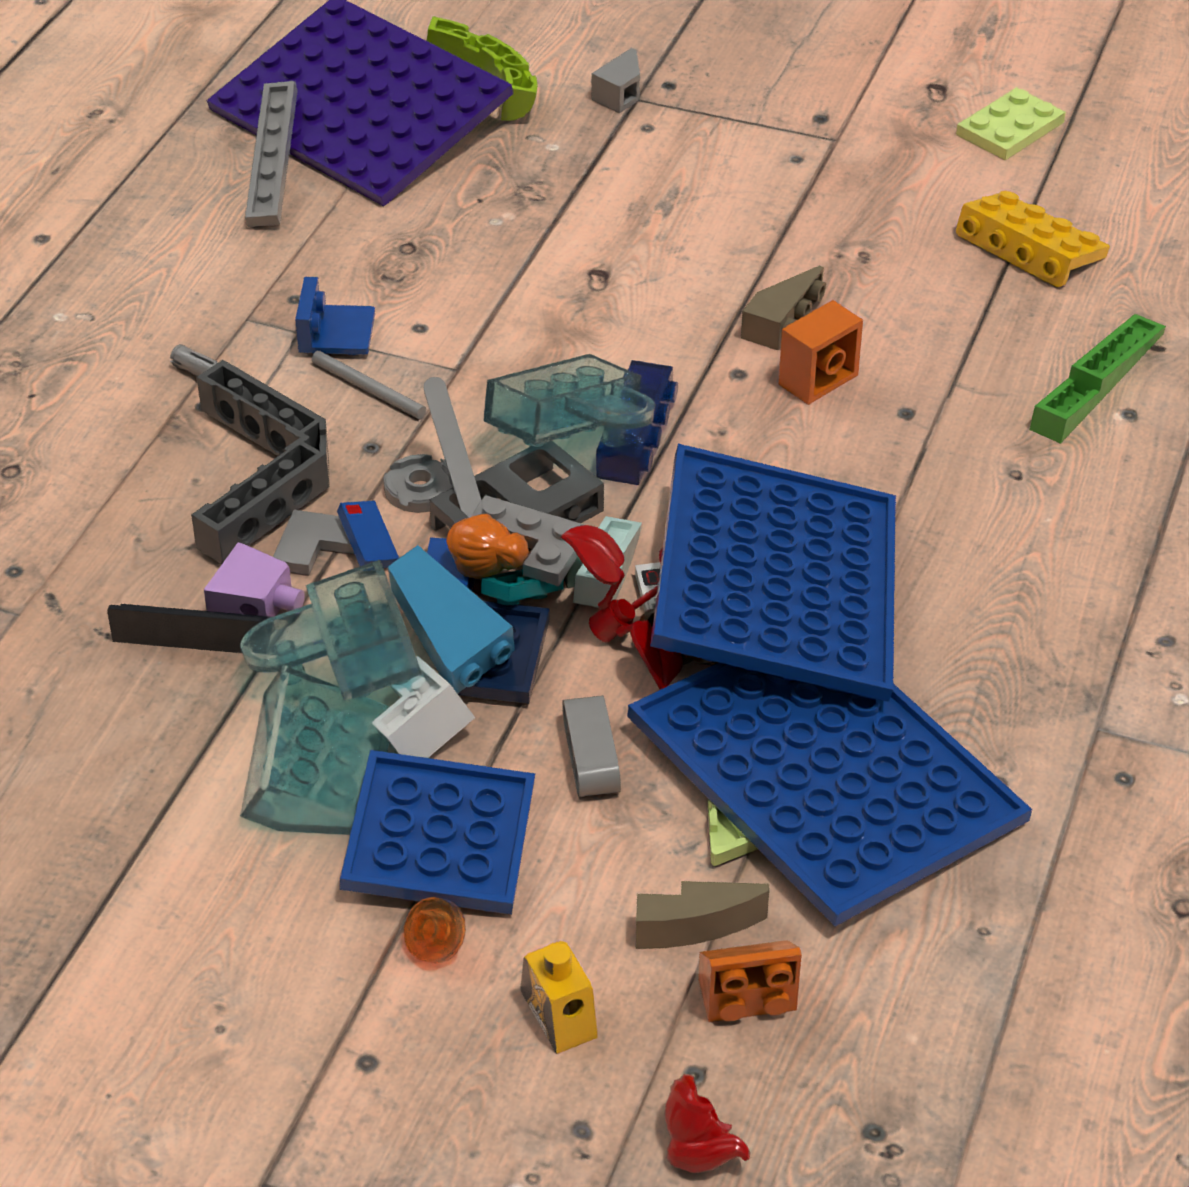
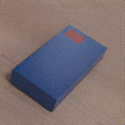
M375 500L340 503L337 513L361 570L388 568L389 565L399 559Z

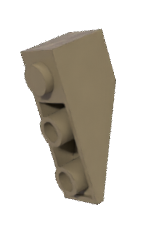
M817 266L757 292L742 311L741 339L779 351L781 348L782 329L809 314L816 301L820 302L826 291V282H823L824 267Z

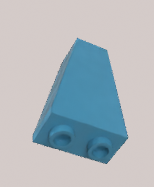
M419 545L388 566L393 595L438 673L453 687L457 694L464 688L475 685L484 673L496 664L504 663L512 652L515 651L513 626Z

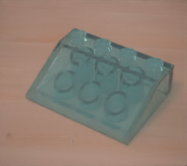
M282 665L263 694L240 817L277 831L350 835L370 750L388 752L389 742L376 730L371 722L390 706Z

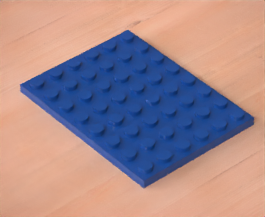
M678 444L674 457L650 646L664 649L668 652L686 654L703 658L707 661H716L742 667L750 671H759L789 680L802 681L827 689H836L866 698H875L889 702L893 692L896 495Z
M718 662L628 705L627 717L834 926L845 922L1030 821L1032 808L894 683L893 692L889 702Z

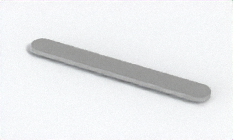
M431 377L424 383L425 397L460 510L470 518L482 500L446 384L439 377Z

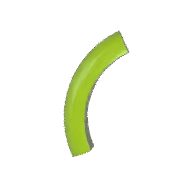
M435 16L432 17L426 41L512 84L514 94L500 105L501 121H513L524 117L533 107L538 84L536 76H532L529 71V63L522 55L490 34L479 36L469 32V26Z

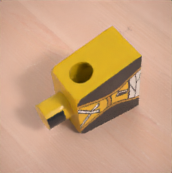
M565 941L554 942L524 956L521 993L556 1054L598 1038L593 988L568 943ZM566 1004L570 1007V1015L563 1014Z

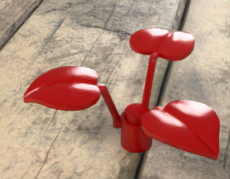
M580 525L567 530L560 538L565 540L574 549L581 562L598 581L611 585L604 599L598 603L600 610L589 618V627L592 633L600 641L607 643L616 636L623 637L630 632L632 640L659 690L669 686L682 669V654L651 647L653 627H651L649 621L638 620L633 623L635 610L657 595L658 585L632 604L625 599L612 600L625 576L620 568L625 561L620 547L607 532L595 526ZM662 547V548L660 549V551H659V561H660V564H661V558H662L663 547Z

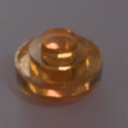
M437 897L422 899L413 906L407 915L404 926V941L409 952L416 959L434 964L447 962L457 954L463 944L466 933L465 918L460 908L452 901Z

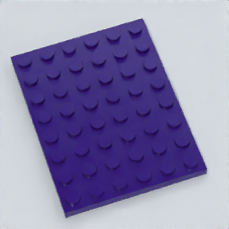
M328 0L206 101L209 110L257 136L264 84L295 81L298 92L289 154L384 207L514 93L512 84L347 0Z

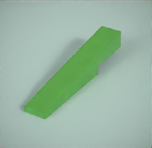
M1137 314L1131 316L1071 366L1069 378L1035 405L1029 430L1061 444L1164 334L1166 326Z

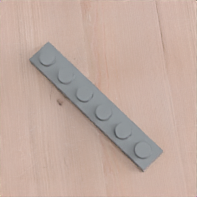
M295 81L266 83L263 87L245 214L248 227L278 225L281 222L298 92Z

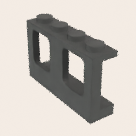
M546 438L474 476L481 500L485 495L500 498L510 503L578 523H583L604 511V483L550 438ZM553 463L569 475L567 478L541 491L534 490L527 484V482L552 470ZM454 487L429 499L431 528L435 531L446 525L451 529L455 523L469 518L460 510Z

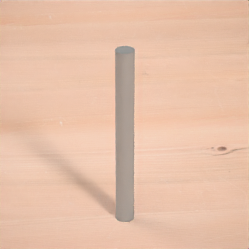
M319 350L313 354L312 362L411 416L422 419L426 414V407Z

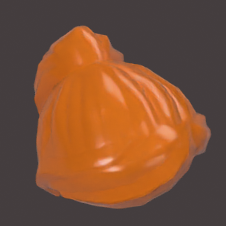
M489 514L472 516L455 523L449 530L446 540L458 572L465 577L473 579L490 577L504 569H516L524 563L529 554L528 543L524 536L518 532L510 534L507 527L493 519Z

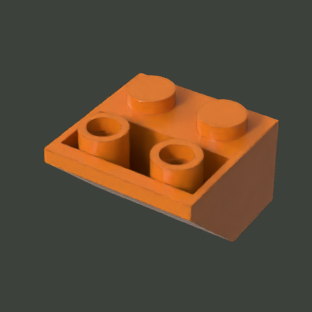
M788 940L699 952L698 980L708 1022L721 1020L736 1021L744 1017L766 1014L780 1015L788 1011L797 1010L802 956L800 947Z

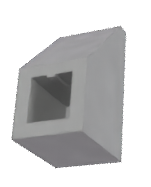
M630 48L591 73L593 101L621 113L640 100V70L636 49Z

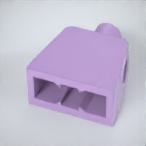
M239 542L204 588L206 609L212 612L275 617L280 609L298 613L303 606L305 598L303 590L291 586L290 569L286 562Z

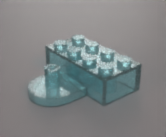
M586 354L487 380L483 421L497 427L499 432L514 435L523 439L526 445L534 447L544 446L546 442L555 439H568L571 435L583 431L593 432L597 427L604 426L601 442L606 446L620 447L625 445L626 429L645 427L653 422L655 403L650 397L640 393L641 375L592 354Z
M380 560L306 585L311 604L260 622L245 634L240 643L242 655L250 669L264 673L280 671L281 680L286 683L295 682L305 675L306 671L302 664L328 655L344 701L353 698H364L373 691L390 685L404 684L411 680V678L422 675L409 634Z

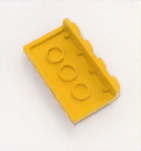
M1001 191L991 196H984L981 199L964 203L956 226V233L959 237L1055 287H1062L1067 283L1071 270L1106 258L1110 249V245L1100 241V237L1095 233L1081 231L1073 227L1072 222L1069 220L1055 218L1045 213L1046 210L1043 207L1027 204L1019 200L1017 194L1010 191Z

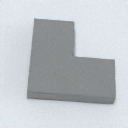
M293 510L273 557L286 562L290 572L310 575L320 549L354 554L339 516Z

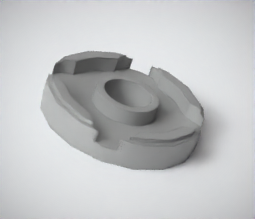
M426 454L409 455L395 461L390 466L391 470L385 473L383 477L385 496L389 502L403 511L415 513L430 512L429 499L453 487L446 461L444 459H441V462L432 460V455ZM417 481L427 482L425 484H414V482Z

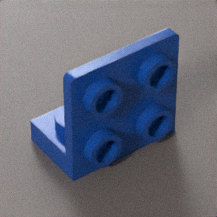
M304 277L295 318L299 353L314 354L319 350L327 354H368L375 319V307L326 305L325 291H319L318 277Z

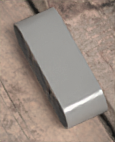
M604 696L563 700L564 728L578 797L620 792V770Z

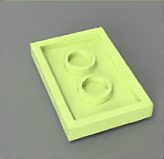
M1016 87L958 123L956 135L1003 160H1007L1063 124L1066 112L1053 106L1050 102L1043 101L1029 94L1026 90Z

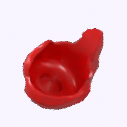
M683 1074L680 1079H675L670 1086V1094L664 1113L667 1129L671 1137L666 1157L669 1163L676 1168L697 1174L713 1171L736 1157H740L744 1161L749 1160L750 1150L747 1144L736 1135L728 1133L732 1129V1125L721 1122L710 1100L698 1095L694 1076Z

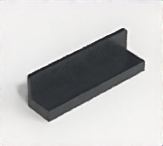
M131 604L109 605L107 609L112 641L118 643L267 656L275 629L274 617Z

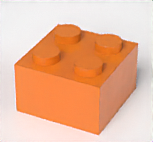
M832 300L784 327L781 335L779 385L809 405L858 376L863 319Z

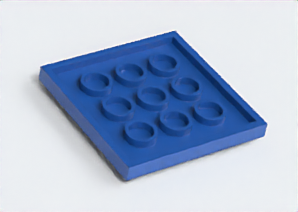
M370 750L340 876V890L512 915L535 773Z

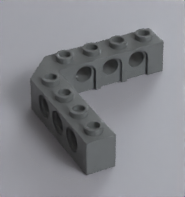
M221 360L197 376L201 410L278 457L267 465H260L257 467V472L240 484H233L229 492L212 504L207 503L191 514L196 548L220 564H223L238 542L247 546L251 545L288 518L293 510H299L330 487L326 419L225 360Z

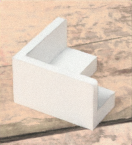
M417 656L387 681L401 698L371 723L394 747L398 754L429 758L475 719V716L453 687Z

